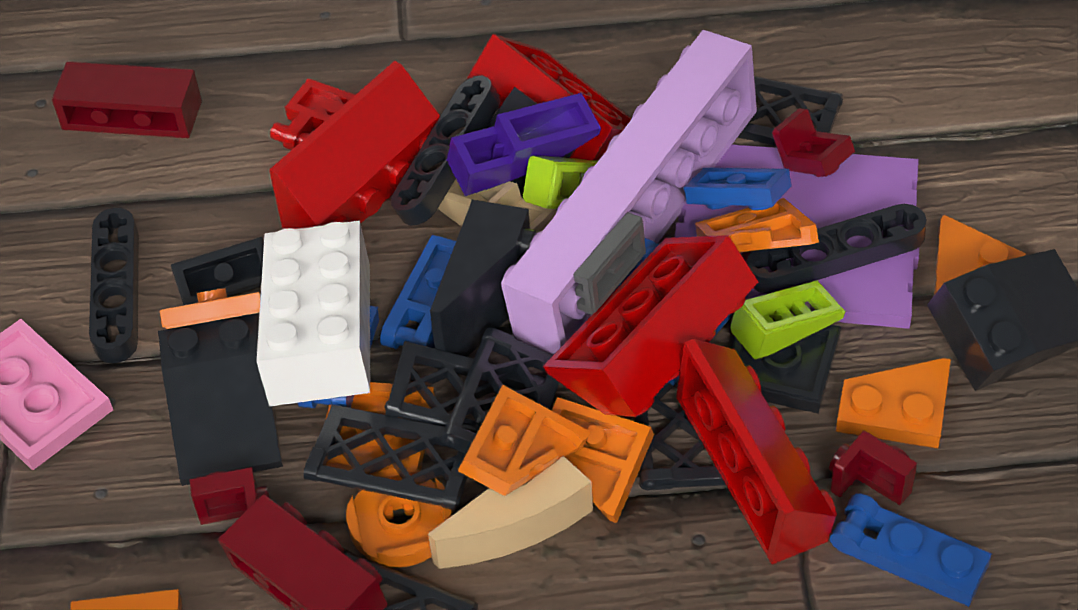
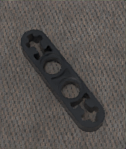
M482 75L474 76L458 87L395 189L391 198V205L405 224L410 226L419 225L430 219L456 178L447 162L451 141L450 135L462 127L465 128L455 136L486 129L501 102L500 95L488 77ZM444 161L439 168L428 173L434 165Z
M893 205L818 228L819 243L754 250L747 258V265L758 280L753 289L760 293L769 294L913 251L919 248L925 241L927 224L925 213L914 205ZM860 235L869 238L872 243L866 247L858 248L849 245L846 241L853 236ZM816 249L825 252L827 256L821 261L813 262L804 259L801 255L807 250ZM769 266L770 270L775 272H769L766 268L762 267Z
M123 208L104 210L97 215L92 225L89 337L96 356L106 363H119L127 360L134 354L138 345L139 235L133 215ZM118 228L119 242H112L110 235H113L114 229ZM124 260L127 262L118 271L107 272L103 270L105 265L111 261ZM115 295L126 297L125 302L119 307L105 308L102 306L109 297ZM110 326H117L120 335L116 336V342L110 343L112 335Z

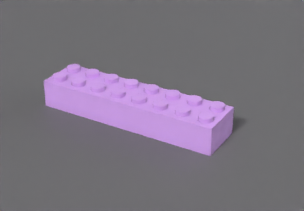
M702 30L694 42L683 49L679 61L668 74L660 78L655 91L647 101L636 108L632 120L620 135L612 138L607 151L596 165L588 168L581 184L569 198L564 199L560 203L556 215L545 229L539 231L533 237L526 253L516 265H512L506 271L501 285L513 336H515L516 340L554 355L588 320L591 314L577 309V301L581 297L576 295L575 288L579 283L574 281L573 274L627 212L642 217L644 238L656 243L660 241L681 213L682 207L686 204L684 186L703 168H714L757 112L752 45Z

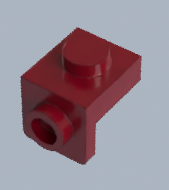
M797 109L774 128L772 132L784 168L793 172L826 177L836 172L840 164L855 152L850 136L815 131L807 109Z
M863 431L851 446L846 443L843 444L833 456L829 466V470L833 472L830 492L841 497L851 484L858 479L901 506L912 493L917 462L910 459L902 449L893 445H887L868 432Z
M252 467L229 472L217 471L204 477L189 479L191 497L201 525L239 518L263 494L270 499L267 485L257 487Z

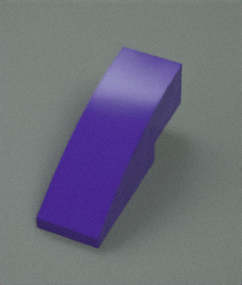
M578 93L498 114L493 127L451 137L447 162L464 196H468L526 175L528 160L531 156L562 157L599 135L601 127L583 94Z

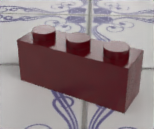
M66 62L52 96V102L62 130L188 139L190 138L202 102L195 71L192 69Z
M263 494L218 538L231 565L288 610H384L388 605L379 585L382 582V577L378 571L362 558H358L354 562L343 554V547L325 530H321L316 534L307 527L304 517L292 505L286 502L280 507Z

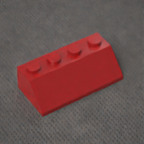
M492 34L467 77L469 79L482 75L491 80L501 99L498 109L514 87L524 92L538 104L582 93L598 121L601 131L599 135L578 147L570 157L573 159L599 161L607 151L612 138L620 135L632 120L629 115L544 49L496 34Z
M396 61L392 62L269 169L282 229H301L323 226L332 222L345 223L359 220L361 224L367 217L377 213L382 204L393 195L440 118L439 113L402 64Z
M729 235L665 238L611 294L596 313L594 312L544 364L543 368L548 375L603 414L636 417L653 405L654 396L668 381L680 375L684 343L692 339L710 342L716 334L715 329L725 318L744 305L746 301L745 296L756 286L758 280Z
M697 339L686 341L684 343L676 398L770 563L773 565L828 542L836 518L834 502L826 490H819L810 475V465L805 453L800 447L794 448L785 433V424L781 413L775 406H769L762 395L760 381L755 370L750 365H744L735 349Z

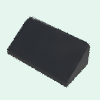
M259 237L171 264L172 273L183 305L198 303L197 293L226 288L227 297L261 287L264 251L263 238Z

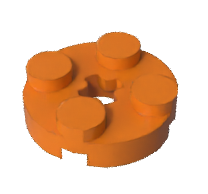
M405 467L410 476L421 471ZM395 468L385 469L373 474V476L392 480H402ZM436 478L435 483L430 479L420 484L421 486L445 489L444 485ZM361 490L354 500L353 496L351 497L346 510L349 534L356 549L365 558L386 567L412 566L432 557L428 533L453 516L452 510L442 508V506ZM398 509H404V513L408 516L413 515L411 519L403 524L388 522V520L394 518L393 511Z

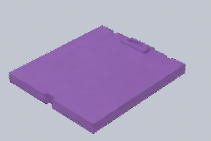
M733 144L714 167L785 169L777 148ZM852 154L840 164L836 172L826 177H816L812 174L789 171L792 186L781 197L785 198L813 221L817 229L893 205L910 204L916 206L918 159ZM686 202L681 209V213L678 215V222L684 223H676L675 237H697L696 222L748 208V206L730 205L722 209H709L706 205L687 204ZM860 235L853 236L846 241L849 245L858 248L866 247L872 243L869 238ZM919 248L818 280L846 311L843 319L837 322L910 329L913 271L918 267ZM812 249L805 251L801 256L808 261L816 262L825 259L827 255L821 250ZM752 251L740 252L746 263L748 255ZM769 266L762 267L766 268L769 272H775L770 270ZM752 289L746 300L765 295L766 293H760ZM808 301L805 302V305L811 311H815Z

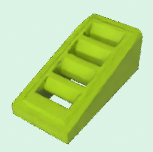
M531 156L528 160L523 200L546 209H558L560 203L564 199L569 198L581 184L588 168L595 166L598 161Z
M817 280L747 299L744 305L734 313L731 332L754 359H759L771 355L843 319L846 311ZM808 301L815 311H811L805 305V302Z

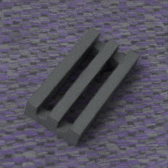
M627 212L573 274L574 281L579 283L575 288L576 295L581 297L577 301V309L591 315L594 312L596 313L646 254L642 217Z

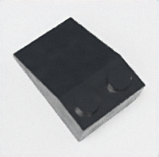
M472 199L430 309L435 349L467 357L480 345L487 328L498 329L509 319L501 283L509 267L518 263L529 249L533 237L537 234L536 230L530 229L529 209Z
M1055 249L988 264L949 280L940 287L927 304L975 391L1078 347V287Z
M257 313L158 331L162 374L181 486L190 485L189 479L204 477L217 471L229 472L252 467L253 472L283 467L274 406H269L257 365L259 330Z

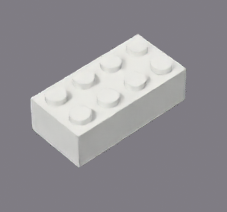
M360 220L345 223L332 222L323 226L301 229L287 228L278 232L265 233L257 365L269 406L370 393V264Z

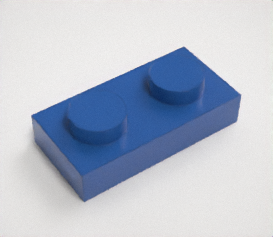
M703 168L684 186L687 204L706 205L709 209H722L730 205L748 206L751 210H764L773 207L791 188L792 184L789 169Z

